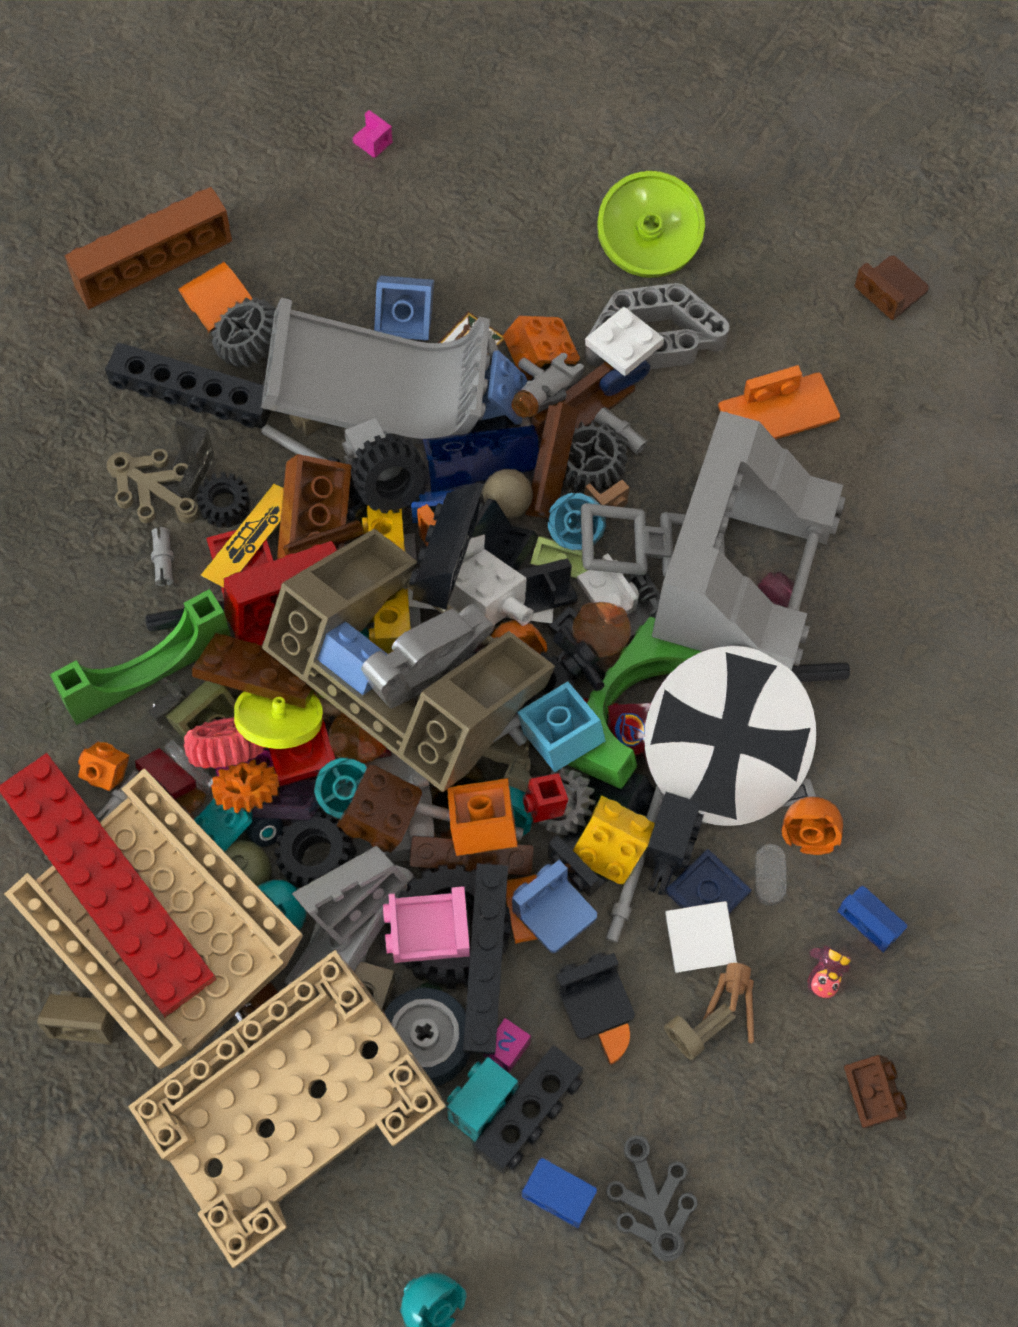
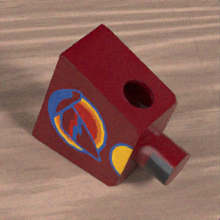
M652 702L607 706L615 738L625 746L633 749L635 759L645 755V725Z

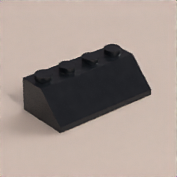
M478 482L448 492L443 504H437L433 520H436L435 526H429L425 542H428L427 548L422 547L419 553L417 564L421 566L419 570H413L410 578L409 587L414 588L412 600L447 609L478 520L484 484Z

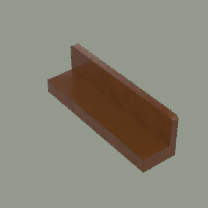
M604 362L566 391V399L561 402L578 410L575 428L579 427L581 421L585 426H589L592 420L594 422L595 416L602 408L612 409L632 394L636 386L633 384L615 395L606 396L600 389L599 383L606 374L615 370V368L609 363ZM548 408L532 416L533 432L541 440Z
M558 402L557 406L549 405L532 481V503L525 514L529 517L549 520L551 506L561 495L578 416V410L564 402Z

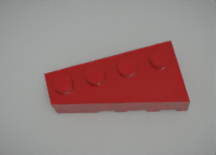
M332 541L315 545L295 554H288L283 558L269 563H262L257 567L236 572L224 578V613L238 639L248 636L247 630L258 624L261 628L270 624V618L273 615L282 583L337 551Z

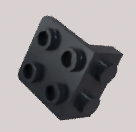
M488 499L479 511L478 520L471 537L485 535L484 549L516 571L519 570L538 539L535 531L512 526L497 501L493 499Z
M632 773L622 789L590 776V782L587 786L593 788L594 792L589 795V798L595 800V804L589 805L588 810L592 813L600 797L604 796L618 802L621 806L636 814L647 816L655 789L644 775ZM585 815L584 819L590 820L591 816Z
M585 819V827L578 825L576 833L570 832L564 839L557 835L548 843V858L552 864L560 860L568 868L567 875L570 882L579 891L583 890L590 897L609 879L592 871L573 851L590 821Z
M605 952L598 953L590 957L588 963L577 966L576 963L567 965L559 970V974H556L555 986L576 1037L580 1040L592 1037L634 1019V1010L617 972L619 962L615 953L606 955Z

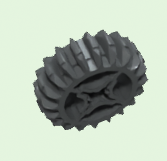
M257 297L252 298V300L245 298L242 303L236 301L235 306L228 308L224 315H220L221 320L214 323L216 329L211 333L213 336L211 342L216 350V354L230 366L234 365L238 368H241L243 365L249 368L252 362L259 364L262 357L267 358L276 308L265 299L260 300Z
M593 420L589 426H585L582 421L579 423V427L574 430L569 458L573 459L572 462L578 464L580 469L572 465L568 459L564 476L566 487L574 484L573 489L575 492L580 487L584 488L585 492V486L591 484L599 493L601 486L608 490L611 488V482L618 483L620 475L625 473L628 457L626 455V445L622 444L623 439L621 436H614V428L606 431L604 423L599 427H595ZM599 447H603L610 454V456H607V453L602 451Z

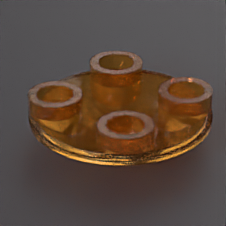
M608 602L586 603L581 607V610L574 619L572 633L578 643L586 639L600 657H607L616 654L625 647L630 638L631 625L627 613L622 607Z
M343 712L331 725L329 743L338 758L354 759L366 764L377 759L386 749L382 743Z

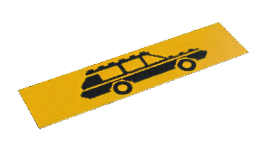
M276 484L272 485L201 574L202 577L224 588L225 577L241 572L281 521L284 488Z

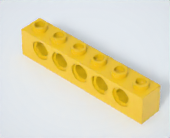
M367 505L368 517H362L364 534L376 529L405 551L402 508L399 509V513L393 514V511L389 510L388 514L381 513L380 509L374 511ZM403 588L390 596L369 622L374 623L375 628H369V640L387 654L394 652L392 645L398 637L411 629L408 588Z

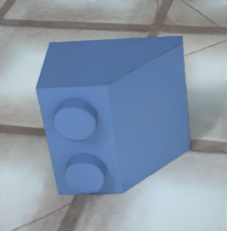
M380 276L376 286L374 331L406 339L429 340L434 280Z
M345 621L326 633L317 660L361 695H364L372 687L369 685L361 667L371 655L382 649Z

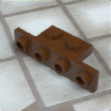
M448 828L447 833L439 832V837L413 835L409 864L412 867L437 869L438 865L447 864V869H456V864L465 865L466 871H472L474 868L477 869V863L508 866V874L530 875L534 847L531 844L517 843L518 847L456 856L451 829Z

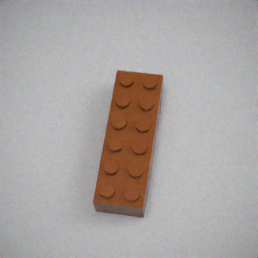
M209 187L205 190L197 191L184 200L174 202L169 207L156 213L148 214L139 221L125 225L107 236H101L96 241L76 248L64 256L73 284L89 310L232 242L227 211L213 188Z

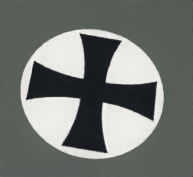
M724 646L709 649L692 656L680 664L669 674L656 692L650 705L645 725L646 758L650 772L664 796L666 792L701 803L699 813L704 815L702 822L721 826L751 823L770 815L783 806L804 781L809 771L816 745V722L813 707L805 688L796 675L788 667L763 652L743 646Z

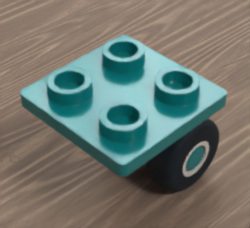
M213 798L208 806L194 819L224 852L245 829L252 842L260 847H267L276 843L278 835L282 836V829L284 827L282 820L274 812L273 808L265 809L269 804L267 802L262 803V809L254 806L251 812L241 808L238 813H235L234 807L224 810L223 804L217 805L215 798Z

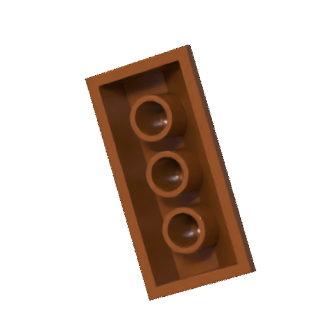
M297 454L286 462L277 559L286 556L283 547L288 543L346 524L352 465ZM344 542L336 544V549L339 550L344 547Z

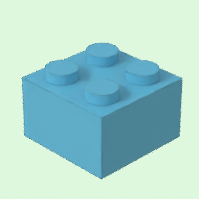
M569 682L564 683L517 712L524 735L554 772L606 741L601 720Z

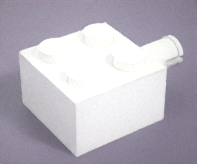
M484 549L462 564L448 603L457 611L461 612L467 606L475 604L493 625L509 615L522 626L527 625L531 621L534 612L531 608L524 605L526 577Z

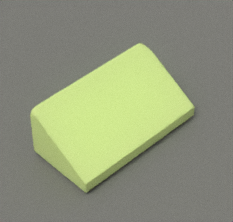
M538 536L530 564L538 566L568 558L572 565L571 577L577 578L580 574L588 571L583 567L582 550H570L561 547L551 538Z

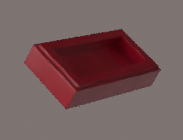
M160 748L135 761V768L139 772L145 769L174 800L196 788V780Z

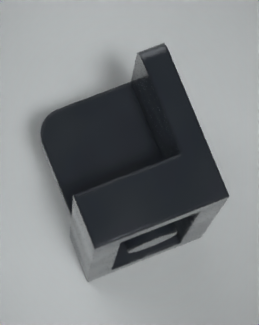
M568 558L517 571L526 577L524 605L534 611L533 613L577 602L578 596L570 583L572 565Z

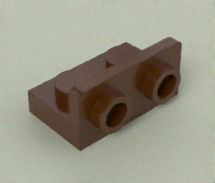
M876 1055L844 1066L862 1128L867 1129L895 1119H906L904 1110H907L906 1099L903 1093L897 1090L894 1079H897L898 1075L895 1065L891 1060L888 1061L887 1057Z

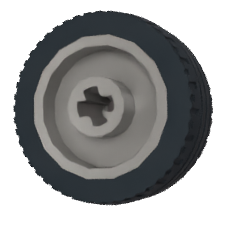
M417 988L406 991L387 1006L384 1014L435 1086L438 1087L451 1081L463 1070L471 1053H463L466 1011L454 997L438 989ZM424 1035H428L431 1037V1039L424 1038L423 1041H420L421 1037Z

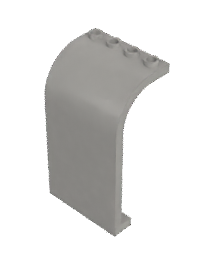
M280 299L274 312L261 408L348 429L376 418L385 436L386 434H392L396 438L397 435H401L405 440L409 439L414 444H440L457 440L469 433L478 420H482L486 407L485 403H482V398L488 385V380L484 377L490 362L487 347H489L492 339V331H489L490 319L479 316L471 330L458 340L446 343H424L291 310L292 300Z

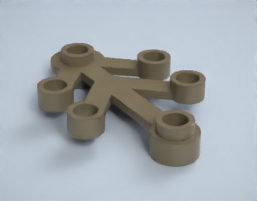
M156 449L149 456L135 458L128 453L118 452L108 459L107 470L112 477L117 479L118 492L115 495V499L120 508H129L134 502L132 493L129 491L128 478L137 483L140 503L137 514L141 522L151 523L156 517L154 508L151 505L150 492L174 507L177 518L183 523H192L199 516L196 501L191 498L182 499L159 484L173 481L187 482L191 478V471L187 464L179 463L174 466L173 470L145 474L138 470L150 466L157 468L166 467L169 463V457L164 449ZM158 456H164V457H165V458H164L163 460H161V461L155 460ZM122 462L125 463V464H124L123 466H121V467L116 466V465L119 464V463H122ZM181 470L187 471L184 475H178L177 473ZM124 496L129 497L127 501H120V499ZM185 506H191L189 510H182ZM144 511L151 512L148 516H142Z

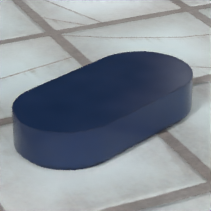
M645 359L626 376L615 369L602 378L599 387L606 396L615 395L645 378L651 366Z

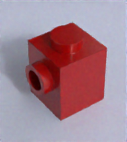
M559 773L530 779L526 794L523 795L525 811L531 813L534 823L562 817L569 800Z

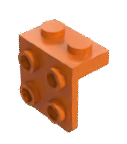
M518 316L503 335L516 367L525 374L527 380H531L533 376L518 367L520 360L524 357L539 368L544 364H551L552 360L561 353L568 355L567 359L564 360L565 364H576L580 360L566 326L559 317Z

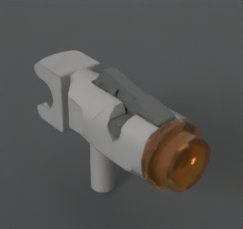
M561 353L552 360L551 366L544 371L525 357L522 358L518 367L534 378L533 381L529 380L514 395L512 400L514 412L522 418L532 417L538 412L549 408V405L565 400L567 396L565 389L568 390L581 380L584 372L583 364L569 367L564 363L568 355Z

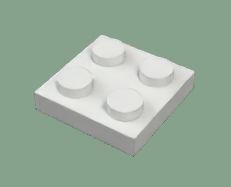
M625 307L621 308L585 338V345L624 376L629 374L664 343V337Z

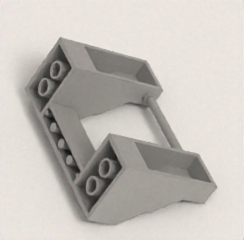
M720 411L663 582L652 637L702 652L724 646L753 648L763 652L792 670L793 665L799 667L804 650L798 648L799 642L805 644L810 628L804 625L807 613L800 612L799 608L818 542L827 544L829 534H836L840 518L835 517V514H841L846 499L841 496L843 485L810 476L790 451L778 444L760 421ZM729 518L807 539L787 608L773 604L749 577L743 576L720 551L723 539L718 538L719 533L725 534Z

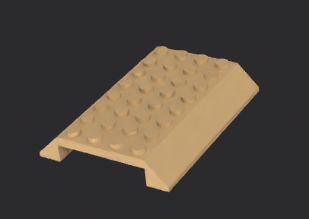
M143 769L122 788L128 798L104 818L100 824L217 979L215 982L205 987L204 990L164 1018L53 865L37 880L27 873L4 894L152 1062L161 1069L192 1055L278 975L289 963L303 935L164 788Z

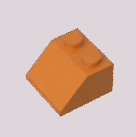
M508 778L448 788L450 829L456 856L518 847Z

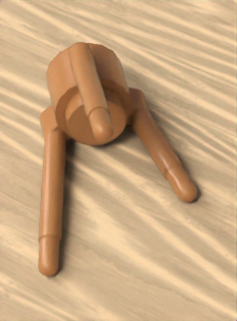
M740 963L727 964L726 973L720 974L717 988L703 1020L714 1012L725 986L726 991L732 993L730 1010L732 1012L736 1010L738 996L744 994L745 991L748 1042L752 1044L754 1043L752 996L754 980L750 979L751 968Z

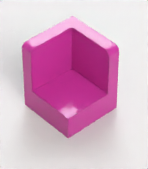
M368 110L365 113L366 126L353 136V142L376 158L393 143L392 128L388 123Z

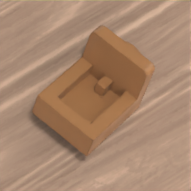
M621 480L602 494H599L591 484L585 486L584 494L593 497L600 505L624 507L628 502L629 486Z

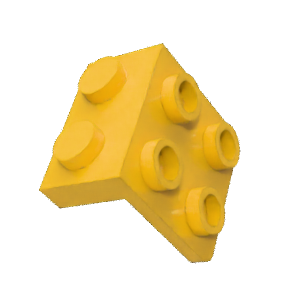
M601 796L588 825L573 851L592 871L617 884H624L647 848L655 823L648 820L645 816L636 814L621 806L618 802Z

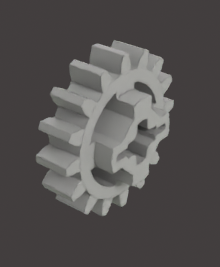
M561 768L560 772L551 771V774H560L569 800L562 817L538 823L546 826V830L562 835H567L568 831L576 833L577 824L585 827V815L592 816L593 814L588 808L589 805L595 804V800L589 798L594 789L587 786L590 780L582 777L580 772Z

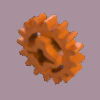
M253 759L249 764L241 762L236 766L229 765L227 771L220 769L218 771L219 776L212 778L213 785H211L216 804H223L224 810L234 807L235 813H238L241 808L251 812L254 806L262 809L263 802L271 803L273 801L272 796L278 795L277 787H279L277 774H275L274 767L267 768L266 762L256 765V760Z

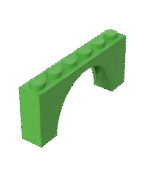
M208 589L184 602V612L178 625L162 642L145 654L124 664L104 669H89L81 666L76 660L49 674L75 724L78 725L198 660L215 633L231 637L225 613L212 591Z
M651 616L644 625L639 626L634 639L629 646L623 648L616 664L607 670L603 680L604 688L600 691L593 690L589 696L587 704L601 720L606 741L567 764L620 789L623 788L635 771L637 764L633 749L622 744L607 726L609 717L607 706L613 705L617 698L633 684L649 677L670 674L684 661L702 652L652 637L655 618Z

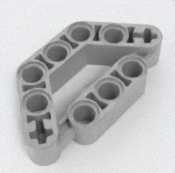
M672 283L615 292L588 334L589 336L621 309L619 307L627 308L644 323L672 320L683 330L659 332L658 334L664 337V343L659 348L662 352L655 351L646 359L651 366L650 369L691 364L695 361L698 350L720 351L724 349L730 326L729 322L686 286ZM585 345V359L587 363L597 367L606 362Z
M475 604L467 606L460 613L455 609H450L403 633L392 645L394 652L388 655L382 650L374 653L363 663L361 670L372 689L389 708L393 709L420 695L427 687L458 667L492 633L495 626Z

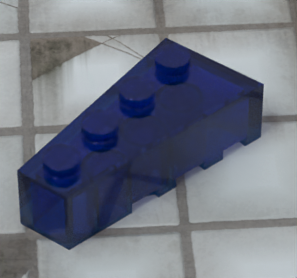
M534 425L423 439L425 465L428 470L427 476L431 493L487 480L493 473L502 469H515L519 472L530 471L536 468L539 454L538 435Z

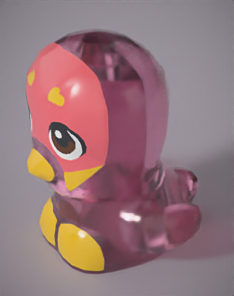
M826 945L823 948H814L810 951V956L819 959V962L808 976L807 985L809 990L816 996L830 998L839 989L843 977L841 972L846 973L849 971L851 958Z

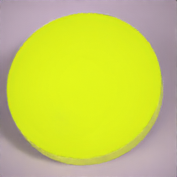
M244 691L238 697L234 706V723L239 733L248 741L267 748L284 749L302 745L314 738L322 726L323 708L315 694L312 695L307 706L301 708L285 703V699L282 697L269 699Z

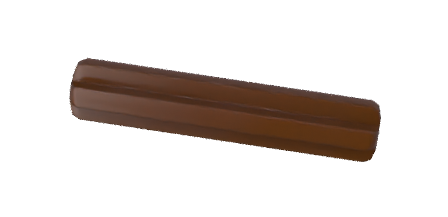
M354 521L288 543L283 549L285 555L330 541L336 545L363 535L364 530L360 521Z

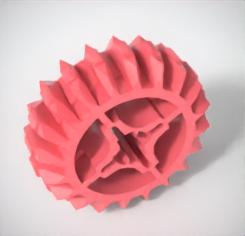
M224 717L220 720L204 722L201 726H195L192 730H189L187 735L184 736V749L189 763L205 769L209 767L215 769L223 766L226 768L229 765L247 762L248 759L256 758L266 748L244 738L235 726L234 717Z

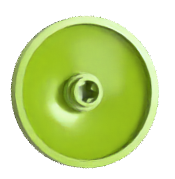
M658 171L637 172L618 181L605 195L597 220L598 237L603 250L610 260L622 270L646 278L667 276L686 266L696 255L705 230L703 208L694 191L677 177Z

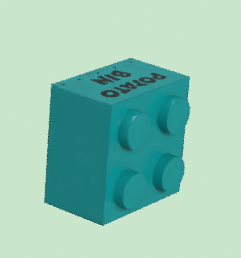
M489 1057L483 1063L480 1061L476 1062L467 1074V1077L470 1079L464 1087L457 1086L447 1098L449 1103L447 1106L448 1120L473 1141L478 1139L518 1089V1080Z

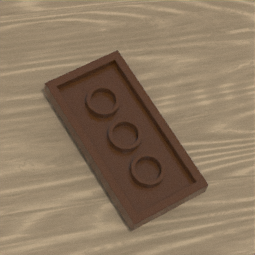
M215 633L192 667V677L269 699L282 697L285 699V703L301 708L307 706L315 692L306 682L262 649L261 645Z

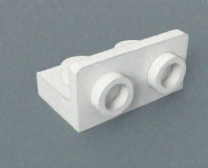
M608 553L602 556V560L613 561ZM588 570L577 576V582L607 626L637 610L639 592L632 582H627L623 576L624 573Z

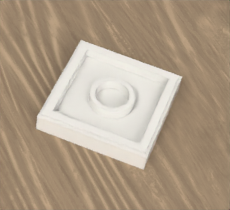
M726 901L665 911L675 973L737 963Z

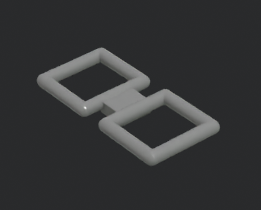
M589 503L583 504L581 506L583 567L586 570L645 575L648 571V557L662 559L663 575L666 576L673 555L672 524L683 525L686 514L664 512L660 516V527L646 526L645 512L641 509ZM593 516L634 520L636 563L594 559ZM719 533L718 538L723 539L720 551L725 555L724 534Z

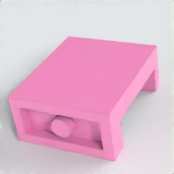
M454 887L450 894L395 898V893L388 894L389 904H383L384 922L391 923V934H385L387 954L393 953L394 963L470 956L464 887Z

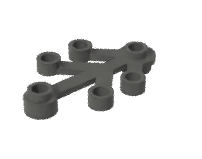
M632 1136L624 1145V1155L629 1162L634 1163L645 1198L626 1189L620 1181L611 1182L607 1186L606 1195L612 1202L621 1201L651 1217L656 1230L637 1222L634 1215L629 1212H624L618 1216L616 1221L617 1229L621 1233H632L651 1243L652 1251L658 1259L666 1262L674 1261L683 1252L684 1240L680 1233L689 1214L693 1213L697 1208V1198L691 1193L682 1194L677 1202L678 1211L670 1226H668L664 1213L678 1184L687 1175L686 1166L681 1162H673L669 1165L667 1170L668 1177L658 1195L647 1163L650 1145L644 1137ZM639 1146L642 1149V1154L640 1156H633L630 1152L631 1147ZM672 1168H681L683 1175L680 1178H675L671 1174ZM613 1186H618L622 1190V1195L614 1197L611 1195L610 1189ZM684 1198H689L693 1201L691 1209H685L682 1206ZM624 1217L631 1219L632 1227L629 1229L623 1228L620 1220ZM665 1239L671 1240L673 1249L670 1251L664 1250L661 1242Z

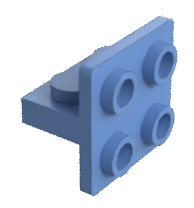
M499 350L493 351L492 363L485 371L484 377L488 380V385L482 398V403L486 405L482 420L506 415L516 425L521 424L524 411L518 405L517 400L522 395L519 392L527 383V378Z

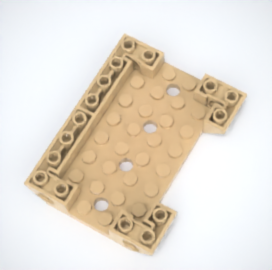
M334 950L128 1107L160 1157L172 1163L201 1208V1211L197 1214L232 1268H236L288 1228L278 1202L377 1126H379L390 1144L394 1147L443 1110L446 1105L430 1077L365 985L340 954ZM367 1042H375L378 1046L377 1055L372 1059H365L362 1054L363 1046ZM322 1080L327 1087L326 1093L323 1097L315 1099L311 1094V1087L316 1081ZM270 1119L275 1126L274 1133L268 1138H263L259 1132L260 1125L263 1121ZM219 1159L222 1162L223 1169L219 1176L213 1178L208 1173V1165L212 1160Z

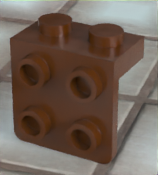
M894 255L887 257L875 268L866 262L859 268L854 285L858 291L892 321L922 298L929 289L926 282Z
M369 765L364 772L350 805L341 815L337 827L343 829L350 837L361 838L371 843L372 847L377 846L382 852L392 853L403 840L421 799L422 790L376 765Z

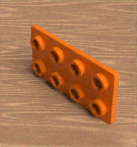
M799 365L746 380L743 395L721 401L718 404L719 411L760 421L775 440L840 419L839 411L821 373L818 372L802 377Z

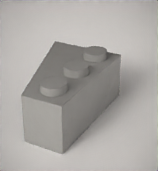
M375 846L292 894L304 909L341 945L389 900L388 894H396L409 880Z

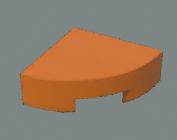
M628 1023L598 1035L609 1065L619 1061L628 1048L630 1041Z

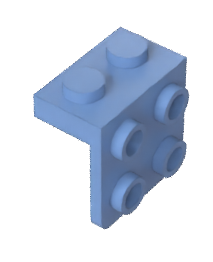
M560 860L553 865L547 864L538 872L536 879L529 884L523 883L514 891L512 897V911L551 953L558 952L597 919L596 910L567 880L568 868Z

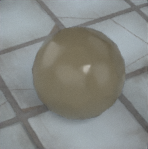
M502 469L488 477L483 487L482 496L484 503L488 499L496 500L507 519H513L521 516L528 510L532 503L533 490L530 481L523 473L515 469Z

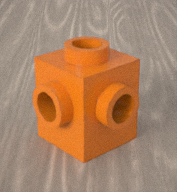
M98 741L90 748L82 751L78 760L80 765L78 777L88 781L91 786L101 787L110 791L123 781L130 755L115 749L109 743Z

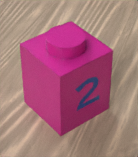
M505 1018L497 1028L495 1055L483 1054V1056L489 1057L510 1073L530 1045L531 1035Z

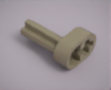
M724 1003L693 1029L681 1016L677 1015L664 1025V1030L681 1053L688 1059L693 1060L705 1050L704 1044L732 1022L736 1016L730 1010V1006L727 1007Z

